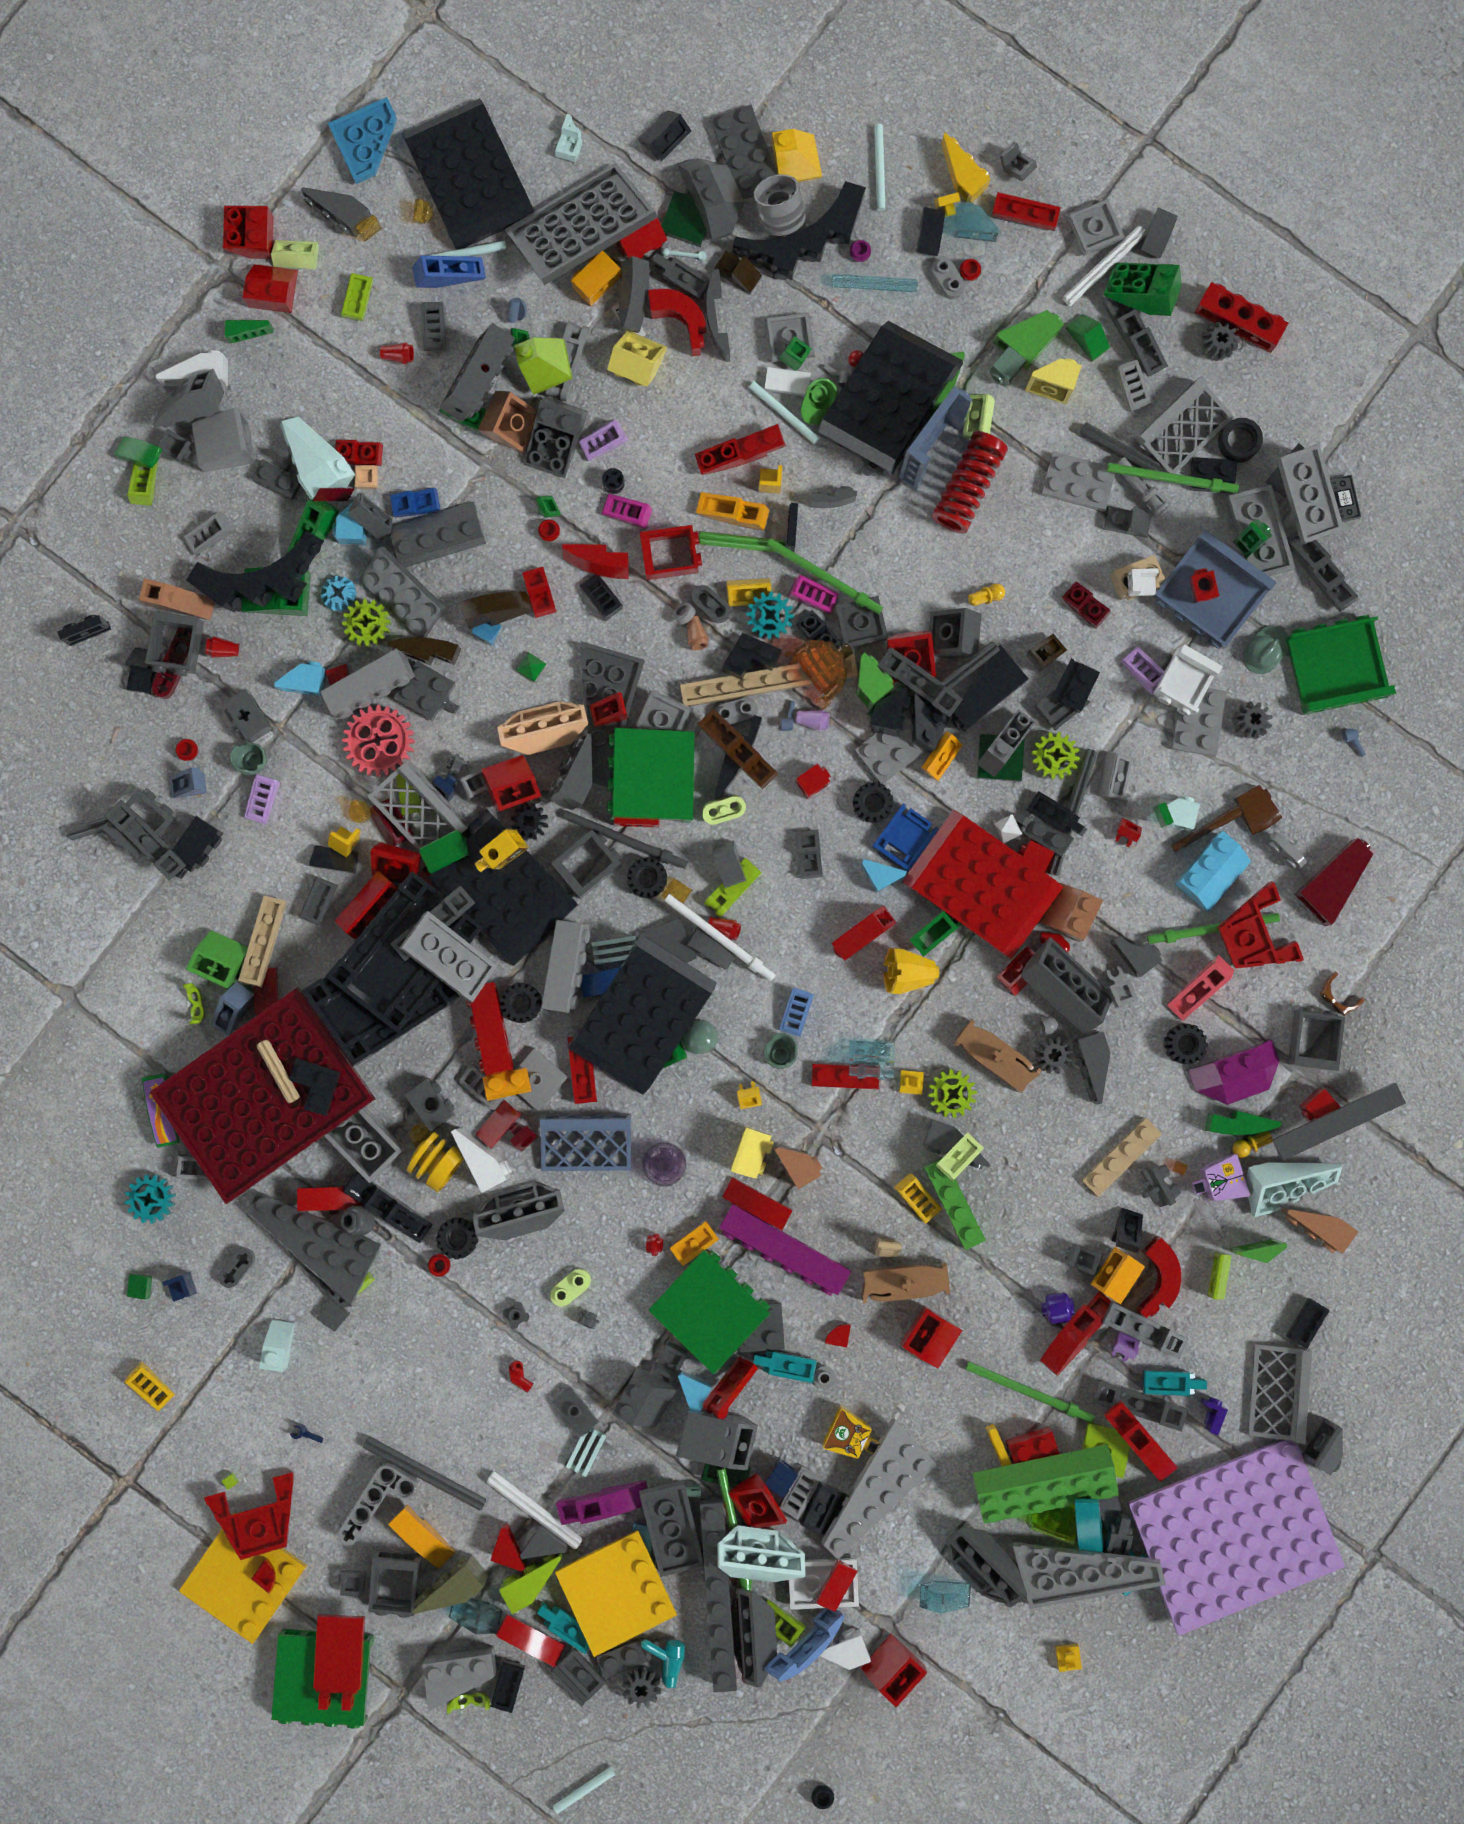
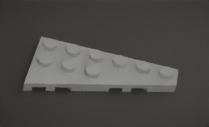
M893 1417L889 1422L890 1427L886 1434L881 1436L878 1442L879 1446L874 1455H870L854 1483L852 1493L843 1502L842 1505L844 1507L840 1514L834 1518L821 1541L836 1559L843 1556L937 1466L936 1462Z
M1013 1542L1017 1564L1027 1592L1026 1597L1029 1609L1166 1585L1160 1559Z

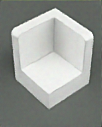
M1158 568L1132 569L1128 573L1129 596L1155 595V577L1159 573Z

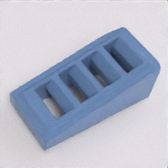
M792 988L779 1028L780 1031L798 1037L801 1036L814 994ZM795 995L807 999V1003L794 1000ZM792 1004L805 1008L804 1012L792 1009ZM789 1013L802 1016L801 1021L788 1017ZM786 1022L797 1024L799 1027L795 1029L786 1026Z

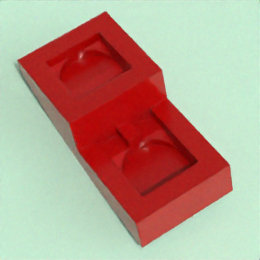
M544 567L522 572L535 618L556 613Z

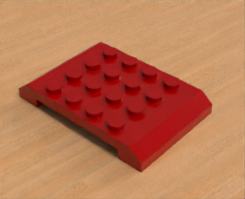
M954 809L902 881L904 885L918 895L923 896L1010 960L1015 956L1063 888L1054 878Z

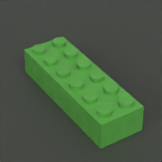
M1108 1444L972 1473L984 1524L1009 1518H1018L1033 1513H1042L1057 1508H1065L1075 1505V1499L1099 1500L1119 1495L1115 1467Z

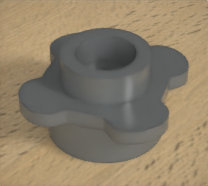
M862 459L864 462L863 474L865 476L883 475L884 471L876 466L872 467L871 463Z
M519 1301L515 1302L511 1308L504 1309L502 1313L503 1317L508 1319L509 1326L512 1329H516L520 1323L529 1320V1314L525 1312L523 1304Z

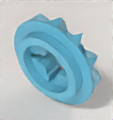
M335 575L333 578L327 579L325 584L321 586L320 596L324 604L331 610H346L348 606H352L356 599V588L352 581L345 576ZM333 587L339 590L343 588L341 593L344 600L338 596L333 597L335 594Z

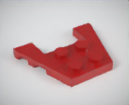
M1273 881L1264 885L1217 927L1232 966L1235 969L1264 966V964L1272 963L1283 964L1290 961H1304L1298 942L1295 940L1276 949L1274 948L1261 915V909L1281 901Z
M294 1472L272 1478L277 1502L237 1514H230L226 1491L204 1497L206 1504L214 1514L213 1516L220 1524L240 1560L287 1547Z

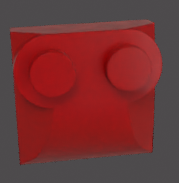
M931 631L897 634L887 638V650L892 647L936 677ZM891 675L893 683L901 682L899 679L894 678Z

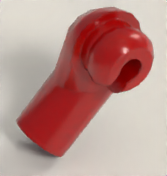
M1041 932L1040 943H1044L1051 937L1069 953L1070 944L1061 934Z

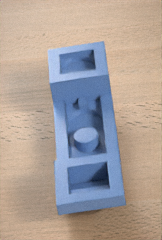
M824 1608L813 1619L815 1627L786 1656L780 1652L764 1667L765 1671L779 1682L792 1678L802 1672L831 1643L845 1618L844 1614L838 1610L834 1612Z

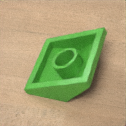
M1276 1239L1230 1247V1250L1237 1255L1268 1263L1285 1250L1287 1244Z

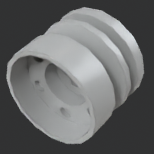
M778 174L762 180L757 185L754 191V199L759 211L762 228L766 233L774 236L788 235L797 231L804 224L806 212L801 199L799 183L794 177Z

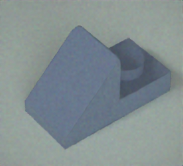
M189 768L169 776L172 798L202 795L207 792L205 774L200 772V768Z

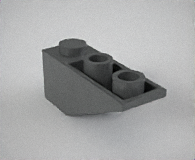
M305 187L301 188L304 202L313 209L315 207L318 208L322 216L328 221L334 220L338 223V227L347 235L351 233L357 237L372 218L369 209L351 195Z
M1018 709L977 762V765L995 777L1036 722Z
M1104 1031L1075 1039V1045H1073L1076 1057L1081 1059V1075L1083 1079H1087L1089 1088H1087L1090 1101L1094 1100L1095 1104H1102L1111 1054Z
M931 1119L923 1145L928 1146L927 1151L940 1155L941 1151L948 1153L964 1136L956 1127ZM980 1153L969 1164L981 1170L983 1166L990 1167L989 1162Z

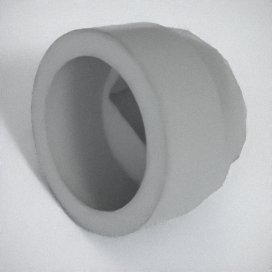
M1046 1016L1039 1020L1044 1035H1049L1056 1031L1058 1023L1055 1018Z

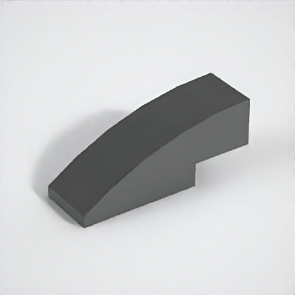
M631 256L621 262L623 283L617 286L621 329L638 333L641 330L647 306L649 261Z

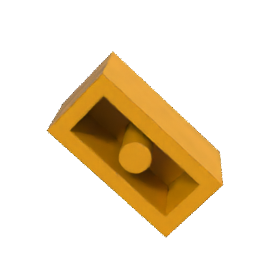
M601 251L598 255L596 254L591 257L583 269H578L573 274L571 280L572 287L592 306L622 277L621 268L604 251Z
M1114 1247L1090 1285L1121 1305L1145 1266L1117 1247Z

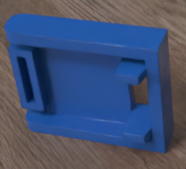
M903 803L872 847L909 872L939 828H933L931 834L927 832L932 823L911 808L906 815L902 814L907 806ZM888 843L907 855L903 861L884 849Z

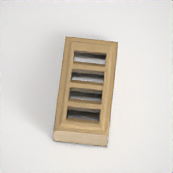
M877 1237L875 1238L874 1254L882 1257H897L902 1244L897 1239Z

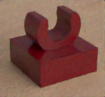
M517 1123L509 1129L515 1135L510 1142L522 1152L539 1137L528 1126L522 1128Z

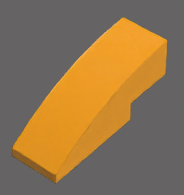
M701 492L696 514L717 521L764 531L769 509L765 504L744 501L742 498Z
M408 1504L388 1524L410 1547L438 1569L456 1552Z

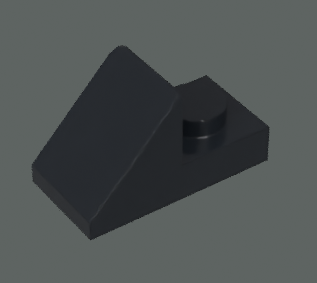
M135 647L126 661L125 665L130 668L126 690L151 695L154 671L145 664L147 649Z
M1121 1208L1112 1235V1241L1116 1242V1247L1138 1253L1141 1248L1143 1214Z

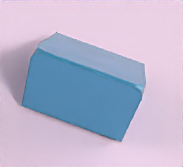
M490 622L474 627L471 633L480 640L493 645L502 625L492 626Z

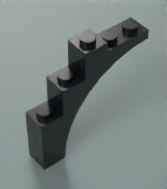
M845 181L833 205L817 222L800 232L772 240H751L735 236L733 253L739 258L745 256L747 259L756 260L761 265L768 266L770 264L772 265V274L781 280H792L800 256L809 262H821L828 238L837 244L845 243L849 245L864 200L866 187Z
M306 531L299 542L285 556L273 564L253 572L241 574L223 573L197 562L186 581L222 608L235 612L242 604L244 597L255 604L265 607L271 601L275 591L284 598L296 602L307 584L301 578L308 571L314 557L320 552L324 540Z

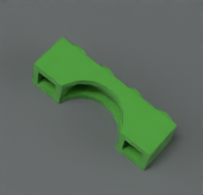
M941 1157L923 1166V1169L950 1219L962 1248L968 1250L986 1241L956 1179L952 1182L936 1166L943 1158Z

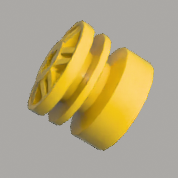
M434 1132L416 1149L406 1171L412 1174L420 1167L415 1177L420 1179L425 1173H428L429 1177L425 1185L439 1193L456 1172L464 1157L455 1146L444 1152L443 1149L447 1142L445 1139H442L436 1146L435 1144L440 1135Z

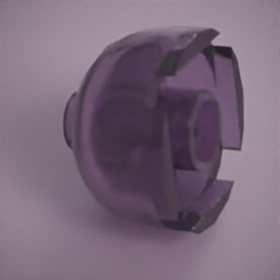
M659 1142L652 1145L645 1152L642 1160L643 1172L652 1184L660 1187H670L678 1183L684 1176L687 1168L686 1157L677 1145L670 1142Z

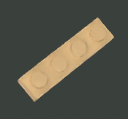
M263 896L239 976V982L262 988L287 905L285 900Z
M1144 1118L1081 1181L1099 1197L1162 1133L1147 1118Z

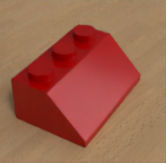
M378 870L334 922L345 933L356 940L399 887Z

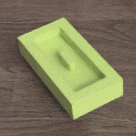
M967 1132L936 1166L953 1182L984 1147Z

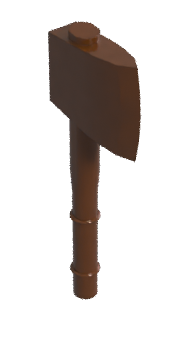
M1258 785L1235 798L1237 806L1219 815L1184 838H1180V840L1171 844L1174 852H1177L1241 815L1249 831L1254 835L1277 823L1282 818V815L1271 800L1272 797L1269 791Z

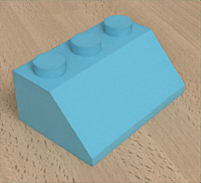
M1222 830L1213 836L1174 884L1203 909L1210 912L1250 864L1251 860L1242 847Z

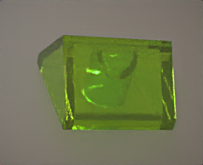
M1075 1505L1027 1515L1025 1522L1029 1529L1074 1545L1077 1530Z

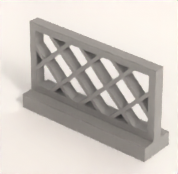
M1203 376L1191 383L1133 439L1138 446L1142 445L1167 473L1175 474L1234 417L1206 385L1208 382ZM1203 392L1209 398V406H1198L1199 396ZM1185 409H1194L1193 421H1183V411ZM1198 410H1209L1208 422H1198ZM1213 410L1220 411L1226 418L1221 423L1213 422ZM1170 424H1178V436H1167ZM1183 425H1193V437H1182ZM1198 425L1208 426V435L1205 438L1197 437ZM1154 439H1163L1162 451H1155L1150 443ZM1167 439L1178 440L1177 452L1167 451ZM1182 440L1193 441L1190 453L1182 452ZM1167 455L1177 456V465L1173 469L1166 463Z
M409 759L401 764L399 768L367 796L419 852V849L424 847V840H437L441 838L440 825H449L453 831L458 830L460 833H463L469 826V823ZM399 773L406 780V788H393V779ZM379 791H390V803L380 802L375 795ZM393 791L406 792L405 804L393 803ZM409 792H415L421 796V805L409 804ZM393 807H405V819H396L393 816ZM409 808H421V820H409ZM424 809H434L437 813V821L424 820ZM408 823L421 824V836L411 835L408 831ZM424 824L437 825L436 836H424Z
M1255 1343L1248 1436L1306 1444L1312 1351L1310 1349ZM1260 1349L1270 1350L1275 1358L1264 1365L1259 1360ZM1274 1351H1278V1352H1281V1353L1277 1356V1355L1274 1353ZM1286 1353H1295L1296 1362L1287 1368L1280 1358ZM1278 1360L1286 1371L1275 1378L1267 1368ZM1259 1363H1260V1365H1261L1263 1368H1261V1369L1258 1371V1365H1259ZM1294 1368L1295 1376L1291 1373V1370H1293ZM1263 1371H1266L1273 1381L1262 1388L1257 1382V1378ZM1289 1373L1294 1379V1386L1286 1391L1278 1381ZM1276 1383L1284 1394L1273 1401L1266 1391ZM1257 1386H1258L1261 1391H1259V1392L1256 1394ZM1292 1391H1293V1399H1292V1397L1289 1395ZM1264 1393L1271 1401V1404L1261 1411L1256 1406V1399ZM1287 1396L1292 1401V1409L1284 1414L1276 1404ZM1275 1406L1282 1417L1272 1424L1264 1414ZM1255 1409L1259 1412V1414L1256 1415V1416H1255ZM1290 1414H1292L1291 1421L1287 1418ZM1261 1416L1270 1425L1263 1432L1254 1431V1422ZM1286 1419L1291 1425L1290 1435L1280 1434L1275 1426ZM1273 1429L1276 1433H1269V1431Z

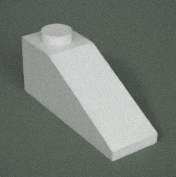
M210 350L208 353H200L156 374V379L162 386H181L193 373L214 369L221 386H228V360L220 351Z

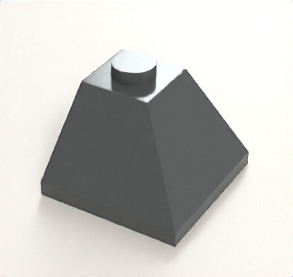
M1325 1418L1304 1450L1303 1458L1331 1476L1341 1466V1459L1343 1457V1428Z

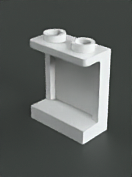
M1184 644L1177 648L1153 695L1157 696L1161 703L1165 705L1171 704L1178 708L1177 711L1182 715L1192 716L1197 714L1199 711L1198 706L1214 676L1220 673L1223 666Z

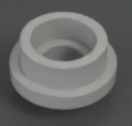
M821 1366L815 1370L813 1380L818 1388L829 1389L835 1384L836 1375L832 1368ZM823 1374H827L829 1376L827 1382H822L820 1380V1377Z

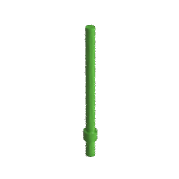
M1108 463L1107 472L1207 488L1211 492L1219 493L1220 491L1237 493L1239 489L1238 484L1222 482V479L1212 478V480L1114 463Z
M772 538L768 541L767 546L851 597L859 606H865L878 615L884 607L869 599V595L856 591Z
M1279 913L1262 915L1265 924L1280 921ZM1221 923L1174 931V929L1164 930L1163 933L1147 936V942L1150 944L1166 942L1168 944L1176 942L1177 939L1219 932L1217 927Z
M968 1361L965 1370L1064 1411L1065 1415L1069 1417H1078L1089 1423L1094 1421L1095 1415L1080 1409L1079 1405L1069 1402V1404L972 1362Z
M720 1467L716 1470L729 1531L731 1532L737 1526L733 1501L728 1495L730 1487L726 1469ZM737 1578L739 1586L743 1589L751 1590V1579Z

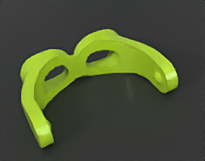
M193 983L183 984L188 999L193 1004L189 1025L199 1024L205 1018L201 991ZM194 992L198 995V1001L193 1000L192 994ZM197 1007L200 1008L199 1016H196L195 1010Z
M486 1692L463 1693L447 1703V1714H451L453 1710L465 1708L470 1703L489 1710L490 1699ZM480 1696L483 1701L477 1702L474 1697ZM460 1698L468 1699L466 1703H459Z

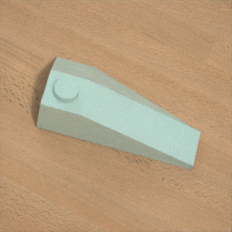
M299 416L281 421L280 426L286 444L290 447L293 455L291 458L293 465H296L298 470V481L309 498L314 500L319 488H347L355 473L344 457Z
M1269 1162L1249 1167L1246 1183L1250 1193L1248 1199L1252 1215L1258 1217L1274 1213L1281 1209L1280 1205L1290 1200L1295 1203L1300 1200L1299 1197L1309 1191L1314 1194L1338 1183L1342 1170L1341 1164Z

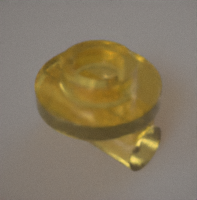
M415 199L413 222L426 224L432 219L433 208L430 207L429 202Z
M358 799L350 802V818L356 823L367 822L371 817L370 806L366 802L358 801Z
M425 1123L416 1124L409 1133V1139L417 1147L429 1138L434 1131L430 1132Z

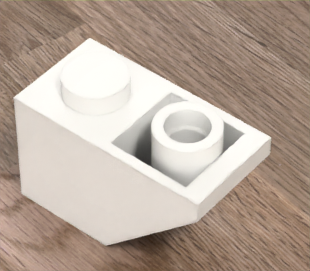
M854 1628L844 1631L842 1636L833 1638L820 1655L848 1670L871 1662L860 1629L855 1630Z

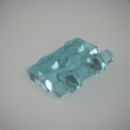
M850 1040L849 1064H858V1067H849V1076H857V1078L861 1079L865 1077H878V1080L894 1078V1069H886V1066H894L895 1043ZM865 1064L878 1065V1068H865Z

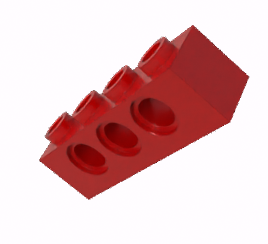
M1213 282L1208 286L1194 312L1215 324L1220 321L1222 327L1229 322L1228 329L1236 328L1234 334L1270 353L1277 346L1289 324L1284 321L1282 316L1271 314L1263 306L1252 304L1242 295L1233 294L1226 290L1223 285ZM1219 303L1226 304L1227 309L1221 308ZM1238 313L1245 314L1247 319L1240 318ZM1257 323L1264 324L1266 329H1261Z

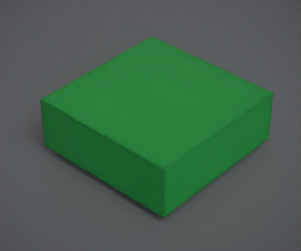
M1165 802L1153 807L1161 828L1174 822Z

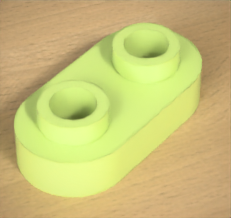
M729 795L707 802L702 808V816L708 824H719L741 817L746 810V804L741 796ZM732 802L738 803L736 808H731L730 804ZM712 808L717 810L713 815L709 814V810Z
M581 1268L575 1269L557 1283L550 1293L552 1302L560 1307L571 1303L590 1286L591 1276L589 1272ZM575 1278H583V1284H576ZM559 1291L565 1292L566 1297L564 1299L558 1298Z

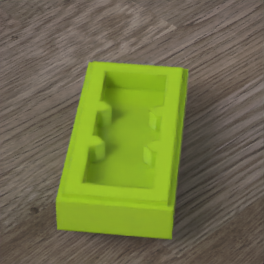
M351 273L341 311L342 317L364 321L374 281L372 277Z

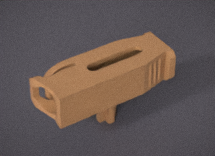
M970 1019L954 1040L953 1045L958 1047L960 1044L961 1048L973 1060L1017 1092L1022 1093L1026 1085L1040 1075L1042 1070L1036 1068L1033 1072H1029L1028 1070H1033L1034 1068L1029 1060L993 1033L974 1026L976 1021Z
M940 1262V1266L913 1264L862 1270L864 1282L861 1297L863 1303H867L869 1295L871 1300L886 1302L925 1298L944 1291L945 1295L950 1294L946 1262Z

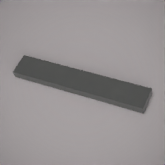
M1391 1083L1272 1139V1142L1281 1160L1284 1161L1404 1105L1406 1102L1397 1083Z

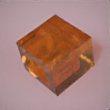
M1176 1161L1172 1171L1185 1176L1188 1165Z

